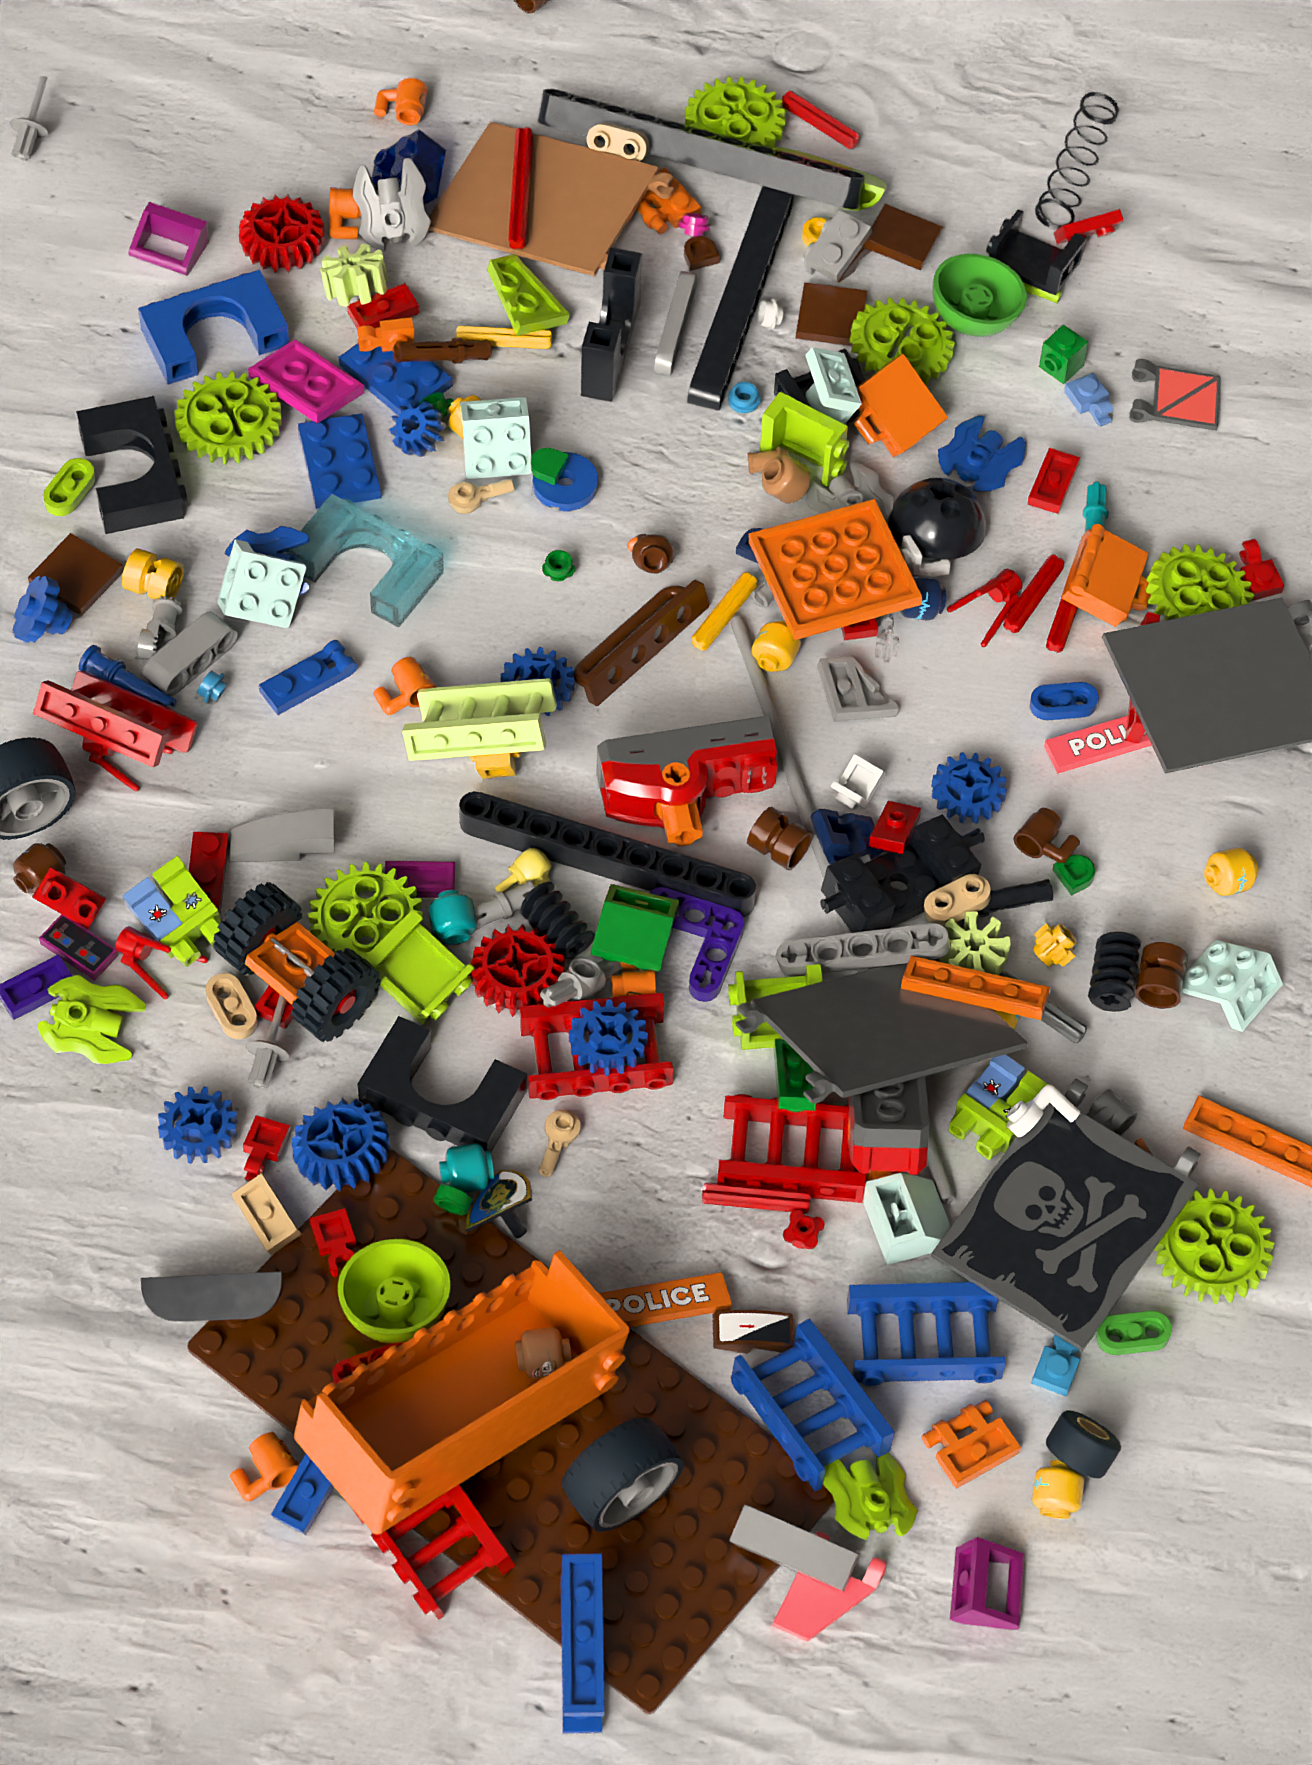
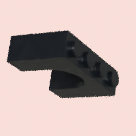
M610 247L603 271V298L599 323H588L582 343L581 396L613 402L640 307L642 253Z
M150 396L76 411L79 433L86 457L118 450H134L147 455L154 462L151 469L136 480L96 488L105 534L183 519V505L188 504L184 484L178 485L177 479L181 478L179 463L177 459L171 460L170 453H174L172 437L170 433L164 434L163 428L167 427L164 408H157L155 397Z
M398 1016L357 1083L359 1101L363 1105L369 1103L374 1112L382 1111L393 1116L397 1122L404 1126L411 1127L413 1125L426 1131L431 1138L437 1141L446 1140L457 1146L478 1143L483 1147L484 1151L490 1150L491 1154L527 1092V1073L495 1059L477 1090L466 1100L450 1105L429 1102L415 1091L411 1083L431 1049V1030Z

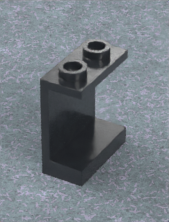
M1017 209L1010 219L1006 218L1003 221L999 234L997 236L992 235L988 242L986 253H989V257L1001 261L1014 270L1022 282L1056 296L1080 264L1087 238L1075 233L1062 250L1019 232L1024 211Z

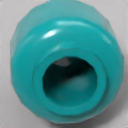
M446 890L439 893L438 898L429 905L432 934L437 939L443 940L444 944L457 945L465 943L470 939V935L476 931L477 920L474 903L467 895L459 894L457 890Z
M478 1143L450 1147L446 1152V1161L439 1162L442 1184L449 1183L451 1187L457 1188L464 1193L484 1190L488 1186L489 1180L494 1179L490 1150L484 1151L483 1147Z

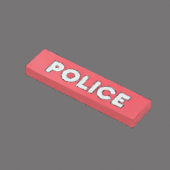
M1128 716L1047 739L1045 740L1044 748L1057 774L1152 746L1146 731L1138 744L1125 741Z

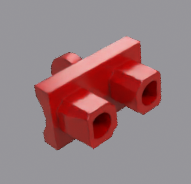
M52 866L49 867L40 885L32 895L33 899L89 929L106 900L105 896Z

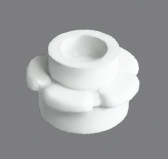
M771 299L770 301L763 300L758 308L757 323L759 326L767 327V330H772L775 325H780L783 317V308L778 306L776 299Z

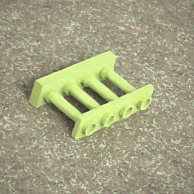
M547 678L419 689L417 697L424 722L405 724L402 730L409 761L544 750L546 739L540 713L554 712L556 710L557 703L552 680Z

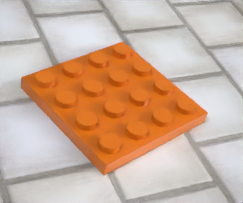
M875 499L749 533V544L793 640L922 605V595Z

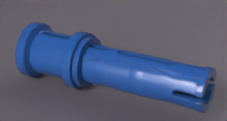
M91 645L82 655L78 666L79 670L89 672L94 676L162 706H176L177 700L174 697H170L126 670V665L120 659L113 660L106 656L97 645Z

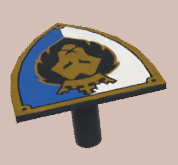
M499 1170L494 1175V1179L489 1180L488 1186L481 1190L473 1200L466 1219L467 1232L501 1216L515 1238L525 1235L527 1229L516 1214L515 1209L532 1201V1187L529 1179L523 1173L514 1170Z

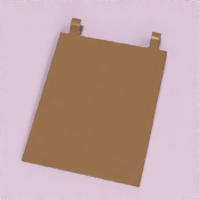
M489 122L429 215L431 223L428 231L595 277L599 269L604 270L610 247L613 248L646 192L652 190L659 197L669 199L675 190L674 187L669 186L673 176L665 172L658 174V166L532 133L533 147L527 240L524 249L517 248L513 250L509 247L508 235L515 131L517 129Z

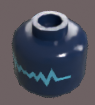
M912 575L922 595V605L901 610L900 612L905 618L925 621L933 620L937 614H942L944 611L946 589L941 587V583L936 578Z

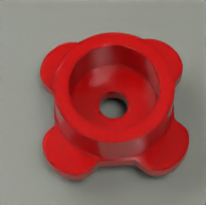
M800 1210L791 1212L789 1216L791 1222L789 1227L783 1231V1239L800 1249H814L818 1245V1233L824 1229L823 1219L806 1216ZM805 1227L807 1231L801 1232L800 1229Z

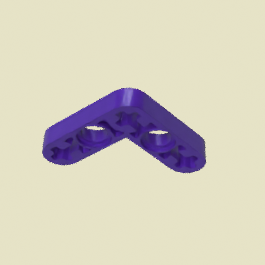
M659 887L649 892L651 894L679 900L680 909L679 916L675 918V929L705 938L690 973L689 992L698 1001H712L721 991L743 936V916L732 908L669 888ZM690 910H699L705 917L701 921L691 922L685 917V914ZM710 916L715 917V921L713 920L712 926H709ZM727 922L733 923V927H730L729 931L723 930V926ZM715 948L721 949L726 953V957L721 961H713L708 958L707 952ZM706 970L712 972L710 984L706 988L699 987V983H702L705 979Z

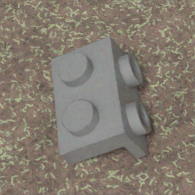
M839 209L833 218L830 217L826 220L821 230V236L816 243L812 242L807 247L804 253L806 272L813 275L817 270L838 282L872 234V227Z

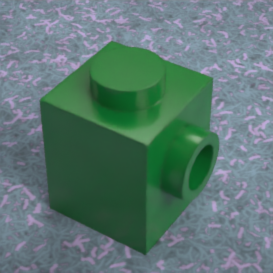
M1063 324L1043 342L1039 368L1062 384H1065L1084 367L1088 341Z

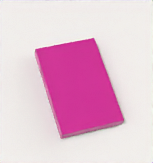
M296 339L248 368V377L250 379L259 377L261 386L268 383L271 393L276 392L277 397L317 424L364 394V384Z

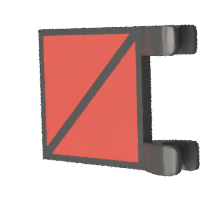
M1139 358L1136 360L1135 368L1132 370V379L1137 382L1155 380L1154 403L1152 405L1142 399L1134 400L1132 409L1129 412V418L1132 422L1141 423L1153 420L1217 430L1220 376L1157 366L1146 359Z

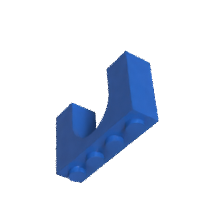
M260 269L138 308L140 328L167 385L198 375L196 354L187 337V333L193 325L203 319L227 317L239 322L248 332L259 355L278 350L289 343L288 325Z

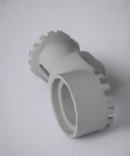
M167 596L155 598L152 605L154 610L153 618L148 622L147 628L142 629L139 635L137 649L139 659L149 660L160 650L162 641H170L176 637L177 629L175 623L177 616L182 613L183 606L181 602H177L176 599L172 600L173 597L167 599Z

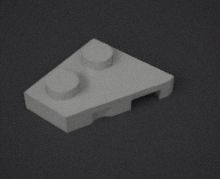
M853 656L820 658L817 668L833 721L896 717L899 710L898 705L894 700L889 703L879 693L880 685L863 671V667Z

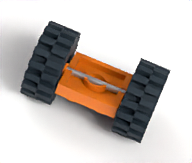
M266 882L265 885L261 883L256 886L255 891L252 889L248 890L246 897L243 899L239 898L235 902L236 906L233 910L229 909L225 914L227 918L225 921H221L217 927L220 931L214 935L216 942L213 943V948L241 974L246 975L248 973L252 975L256 973L290 1002L292 1007H294L291 1010L293 1018L321 1042L325 1040L327 1042L332 1041L334 1036L336 1038L340 1037L343 1034V1030H349L353 1026V1022L356 1019L360 1020L364 1015L362 1013L364 1009L369 1008L372 1004L371 998L377 995L378 989L376 987L381 983L379 979L380 973L353 950L345 948L344 951L338 950L334 953L298 922L302 919L301 906L274 883Z

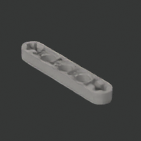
M930 923L790 940L779 946L776 958L780 970L785 975L803 976L806 972V965L821 964V972L829 973L904 964L909 962L911 956L937 960L947 955L951 943L947 929L944 926ZM938 937L937 945L930 946L931 938ZM918 938L919 948L916 949L913 939ZM901 939L908 942V946L903 951L893 952L889 949L890 944L895 940ZM860 944H869L873 947L872 951L866 956L854 954L855 948ZM826 948L836 949L838 952L833 959L827 961L819 958L822 950ZM809 951H811V954H812V957H813V961H809V960H808V958H809L808 952H809ZM797 954L798 957H796L795 962L789 963L788 960H790L791 955Z

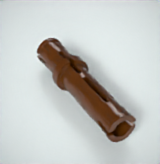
M452 338L451 341H396L393 347V356L397 363L452 361L454 364H461L464 360H489L491 357V344L487 339L469 341L462 338Z

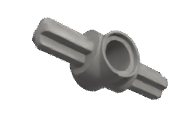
M576 958L571 961L569 970L559 976L557 983L542 990L540 996L543 999V1004L550 1008L565 1001L594 999L595 993L604 988L606 981L611 979V975L621 974L623 967L618 961L602 960L596 963L588 958Z

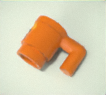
M406 78L399 82L397 88L380 90L376 96L374 114L379 117L385 116L388 102L396 101V118L400 123L405 125L419 123L421 116H423L428 96L427 85L419 79Z
M330 187V236L334 239L358 240V227L342 226V219H358V217H361L360 208L353 199V189Z
M405 657L396 662L391 670L394 682L401 694L391 699L385 687H379L375 689L373 695L386 715H393L406 706L420 707L417 697L419 689L437 687L430 679L424 667L417 663L414 657Z
M620 962V965L623 967L622 971L627 972H622V975H611L612 997L656 993L654 970H641L634 965Z
M268 1432L256 1438L249 1446V1451L253 1456L252 1460L262 1476L251 1483L244 1470L239 1468L230 1474V1478L245 1501H253L269 1489L276 1490L288 1485L299 1464L290 1453L284 1441L278 1439L274 1432Z

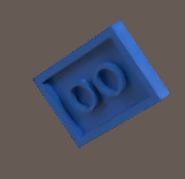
M357 343L338 357L339 366L353 378L364 384L367 390L398 416L401 414L399 405H405L409 408L411 400L420 402L424 397L432 393H444L453 386L452 377L433 361L397 363L394 360L393 351L382 352L381 346L371 351L362 352L359 351Z
M362 413L324 419L318 424L314 421L298 423V433L315 509L381 499V490Z

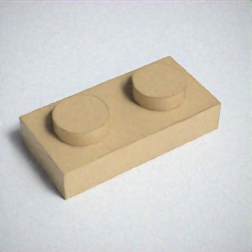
M262 1173L231 1194L262 1245L271 1256L302 1235L269 1181Z

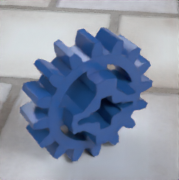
M539 647L537 653L532 654L529 648H525V656L521 657L514 653L513 663L505 662L504 673H501V682L515 681L518 675L521 677L519 681L549 678L553 684L557 703L556 709L561 711L563 709V701L570 702L571 691H574L575 685L573 667H567L566 657L557 660L555 650L546 655L544 654L543 647ZM559 678L560 684L556 688V680ZM544 712L546 716H550V712Z
M964 752L960 753L958 761H955L951 756L947 757L946 766L939 764L936 775H933L931 787L933 788L931 797L932 799H938L936 808L938 810L947 808V818L949 819L955 814L959 815L960 823H964L966 817H971L973 823L977 824L981 815L987 820L991 819L992 810L996 812L1001 810L1002 801H1005L1007 789H1005L1006 777H1000L1001 767L991 768V759L989 757L983 762L979 761L978 753H974L972 759H967Z
M611 999L607 1000L606 1007H600L599 1003L594 1001L592 1011L582 1007L580 1009V1018L572 1019V1030H569L571 1054L578 1055V1064L580 1066L589 1062L591 1073H595L598 1068H603L605 1076H609L611 1069L616 1068L619 1074H623L625 1064L634 1068L637 1057H644L645 1055L644 1045H647L648 1033L645 1032V1020H638V1011L636 1009L629 1013L626 1012L625 1002H622L616 1008L613 1007ZM586 1031L589 1032V1042L587 1043L584 1039ZM629 1032L632 1036L630 1044L627 1043V1034Z
M206 1086L202 1088L201 1093H195L193 1087H188V1095L183 1096L178 1091L175 1092L176 1102L165 1101L164 1109L166 1113L158 1114L160 1125L158 1126L159 1137L163 1138L164 1149L170 1150L173 1148L175 1159H179L183 1154L187 1155L189 1164H192L195 1157L199 1156L203 1163H207L209 1154H213L219 1159L221 1157L220 1148L230 1149L232 1147L230 1137H237L238 1134L237 1125H235L238 1123L237 1114L232 1109L231 1100L222 1102V1093L220 1091L215 1092L212 1096L209 1095L208 1087ZM180 1115L181 1119L176 1122V1127L174 1128L175 1121ZM220 1128L219 1132L215 1135L214 1131Z

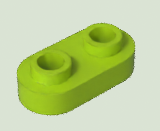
M74 458L67 461L43 492L44 506L50 514L65 516L72 513L95 483V472L93 465L88 460Z

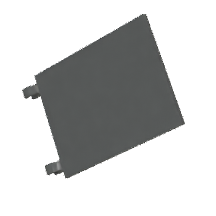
M1281 597L1107 632L1102 635V639L1165 774L1312 742V658L1296 625L1301 626L1309 623L1310 620L1307 615L1312 614L1311 600H1304L1292 607H1287Z
M908 963L887 965L751 1000V1003H742L737 1008L744 1017H747L736 1022V1026L743 1033H751L763 1022H767L816 1071L806 1075V1080L814 1087L811 1090L804 1091V1096L811 1103L823 1101L831 1092H837L841 1098L1023 1050L1027 1048L1028 1044L993 1009L901 989L902 978Z

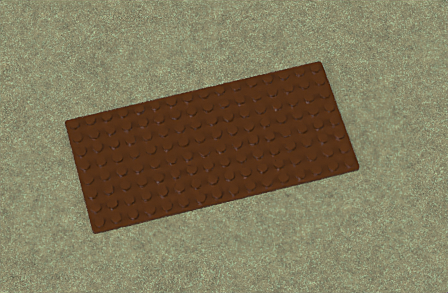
M390 1148L391 1151L387 1152V1163L380 1164V1174L370 1173L369 1183L359 1180L356 1182L355 1189L349 1184L344 1185L340 1192L336 1189L309 1217L312 1218L345 1208L356 1240V1247L349 1249L355 1254L370 1244L389 1239L410 1240L423 1244L433 1250L443 1260L450 1276L449 1301L438 1322L442 1321L449 1311L456 1310L457 1312L472 1303L479 1293H488L500 1286L509 1275L514 1274L516 1276L530 1268L533 1261H540L490 1222L467 1232L466 1219L468 1213L465 1215H455L437 1206L433 1198L440 1185L392 1148ZM309 1218L298 1228L302 1235L275 1252L256 1272H284L283 1291L276 1305L264 1315L256 1318L209 1320L187 1344L190 1354L293 1435L302 1400L309 1401L322 1393V1390L328 1384L334 1382L332 1371L338 1362L391 1344L377 1341L364 1335L347 1319L338 1296L339 1277L347 1261H341L337 1264L338 1276L333 1277L329 1271L328 1260L330 1254L320 1257ZM629 1328L622 1351L625 1360L616 1369L615 1374L619 1378L612 1388L459 1485L516 1566L504 1575H502L496 1565L490 1569L486 1566L472 1577L560 1647H562V1555L602 1554L604 1681L645 1714H653L781 1566L772 1560L738 1547L729 1541L744 1505L810 1532L835 1501L833 1495L823 1483L822 1488L815 1492L808 1481L804 1482L799 1478L794 1468V1462L776 1438ZM633 1418H650L666 1434L677 1449L684 1462L682 1472L667 1493L644 1513L621 1527L607 1532H597L581 1517L562 1488L564 1474L579 1454L607 1431ZM454 1505L448 1509L444 1506L414 1527L413 1530L430 1543L457 1523L455 1519L461 1515ZM475 1535L469 1539L465 1536L442 1553L460 1567L478 1554L476 1550L482 1545Z

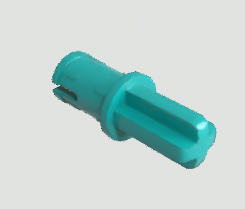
M1093 482L1092 485L1087 487L1086 507L1082 513L1085 518V533L1094 524H1100L1105 528V520L1109 516V510L1106 508L1107 488L1099 482Z

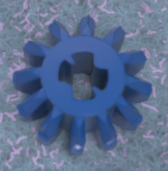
M411 400L409 408L405 405H399L401 412L399 417L397 415L391 416L396 425L388 429L395 436L392 441L394 445L401 448L402 452L409 456L415 454L419 457H425L427 450L436 452L434 443L436 441H444L443 436L439 433L447 428L445 423L440 421L443 417L442 413L434 409L433 405L427 401L420 403L417 400Z

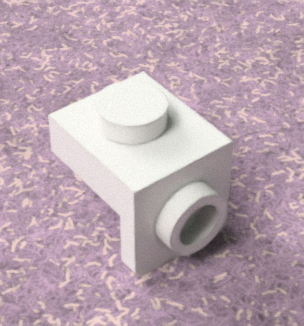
M903 536L900 552L912 575L936 577L949 574L951 565L949 560H935L922 557L911 536Z
M854 754L838 783L833 781L830 787L838 793L835 799L851 809L857 804L865 809L886 773Z

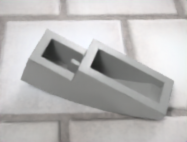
M334 808L303 810L268 816L230 829V862L300 861V854L335 853Z
M746 1505L743 1507L729 1540L738 1547L841 1591H845L859 1557L858 1554Z

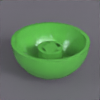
M980 254L952 256L939 265L934 275L932 293L938 313L951 328L968 336L987 337L1006 330L1019 318L1027 302L1026 288L1017 273L1006 264L989 256Z

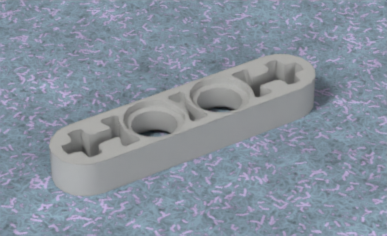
M681 271L679 274L656 355L655 373L671 376L695 294L697 274Z

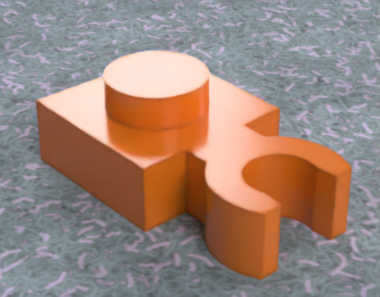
M412 317L380 321V327L378 328L372 326H360L357 328L359 351L362 352L371 351L379 346L382 347V352L393 351L396 341L414 342Z

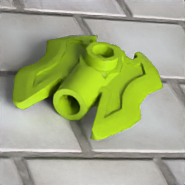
M80 974L61 979L50 986L48 993L55 998L60 996L62 1000H59L58 1004H52L49 1015L54 1016L53 1021L55 1024H48V1021H40L38 1023V1030L43 1040L55 1053L72 1051L83 1054L93 1063L99 1064L127 1061L132 1058V1053L104 1036L118 1038L123 1016L112 1012H144L146 1010L145 1002L125 987L118 984L109 986L92 984Z
M889 1452L879 1458L876 1456V1472L869 1460H859L849 1467V1472L840 1459L824 1467L823 1485L833 1495L836 1504L835 1520L848 1532L867 1540L870 1530L883 1533L887 1531L891 1524L896 1527L894 1532L898 1536H904L913 1527L918 1509L907 1496L904 1487L906 1479L904 1470Z

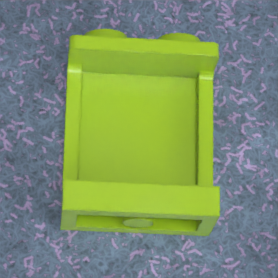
M779 392L762 415L760 452L776 450L777 446L787 449L823 468L821 484L828 487L835 477L843 475L847 466L844 458L849 447V441H847L848 426Z
M412 909L364 957V960L380 973V986L420 1024L424 1025L430 1017L436 1021L449 1008L446 1001L454 993L460 997L474 982L470 978V974L475 967L471 963L465 966L421 925L423 918Z
M821 964L806 965L805 976L744 980L743 971H735L734 984H728L729 1005H736L737 1015H732V1031L734 1037L740 1036L741 1050L774 1048L775 1039L783 1038L767 1022H763L751 1033H743L736 1026V1022L747 1017H744L737 1010L738 1006L746 1002L751 1003V1000L823 982Z

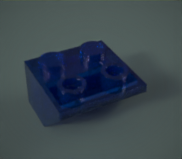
M418 129L408 136H403L397 143L387 149L380 150L374 158L372 181L377 192L378 180L397 178L401 191L404 159L409 158L423 176L426 185L423 204L426 205L438 198L446 149Z

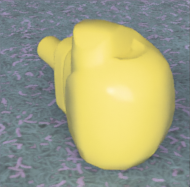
M529 848L508 867L511 876L494 888L496 892H504L516 882L522 885L529 880L536 887L550 880L548 874L551 871L552 865L540 849Z

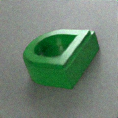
M541 448L531 456V472L537 479L555 486L569 463V455L553 448Z
M1075 854L1071 855L1065 863L1056 862L1053 864V872L1071 896L1088 888L1093 882L1095 866L1086 856Z

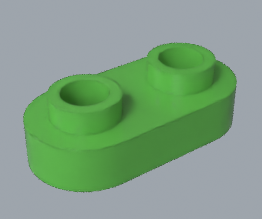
M1157 1311L1107 1316L1098 1329L1096 1341L1098 1346L1110 1355L1158 1351L1168 1344L1172 1333V1326L1169 1319ZM1153 1331L1157 1334V1337H1148L1145 1332ZM1117 1335L1121 1341L1114 1342L1108 1336Z

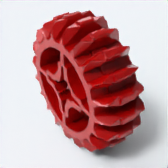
M275 194L272 200H267L263 197L261 204L252 203L250 210L244 211L243 219L240 220L239 243L245 256L250 257L252 264L260 263L263 270L269 266L272 267L275 273L279 268H285L289 273L293 266L301 270L303 262L312 264L313 256H319L321 247L325 242V226L319 210H314L311 202L303 203L301 196L295 200H291L289 194L285 198H278Z
M522 923L519 931H513L508 924L505 928V933H500L494 929L492 939L483 936L481 947H475L473 951V958L470 963L475 969L470 974V978L474 981L472 986H475L477 997L484 998L486 1007L495 1004L498 1014L507 1008L513 1017L516 1014V1010H520V1006L543 1004V999L540 996L542 990L557 983L559 976L566 972L564 969L565 958L563 955L555 953V943L548 944L547 934L539 937L537 927L531 932H526V928ZM518 970H521V978L519 977ZM538 980L534 984L529 985L531 982Z

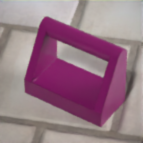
M149 202L143 210L128 255L188 276L209 243L207 221ZM155 234L189 247L184 260L181 261L143 246L150 235Z
M976 1537L956 1547L950 1620L965 1625L1018 1630L1020 1628L1025 1554L980 1537ZM989 1562L1009 1564L1005 1613L985 1607Z

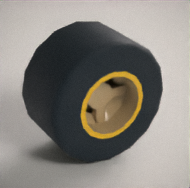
M1071 1410L1062 1412L1046 1438L1047 1448L1061 1462L1083 1475L1097 1479L1105 1476L1121 1450L1120 1441L1107 1428L1090 1417Z

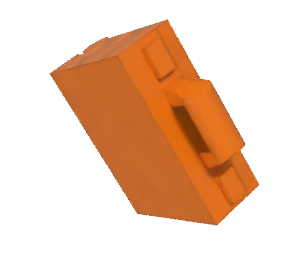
M904 354L889 361L856 387L862 404L858 408L861 412L853 424L868 445L882 441L892 457L904 453L948 419L946 413Z
M1094 524L1081 537L1061 598L1116 627L1120 622H1124L1128 618L1131 608L1137 611L1147 609L1151 594L1145 592L1149 582L1142 576V572L1149 553L1105 530L1102 525ZM1137 587H1140L1137 597L1134 598Z

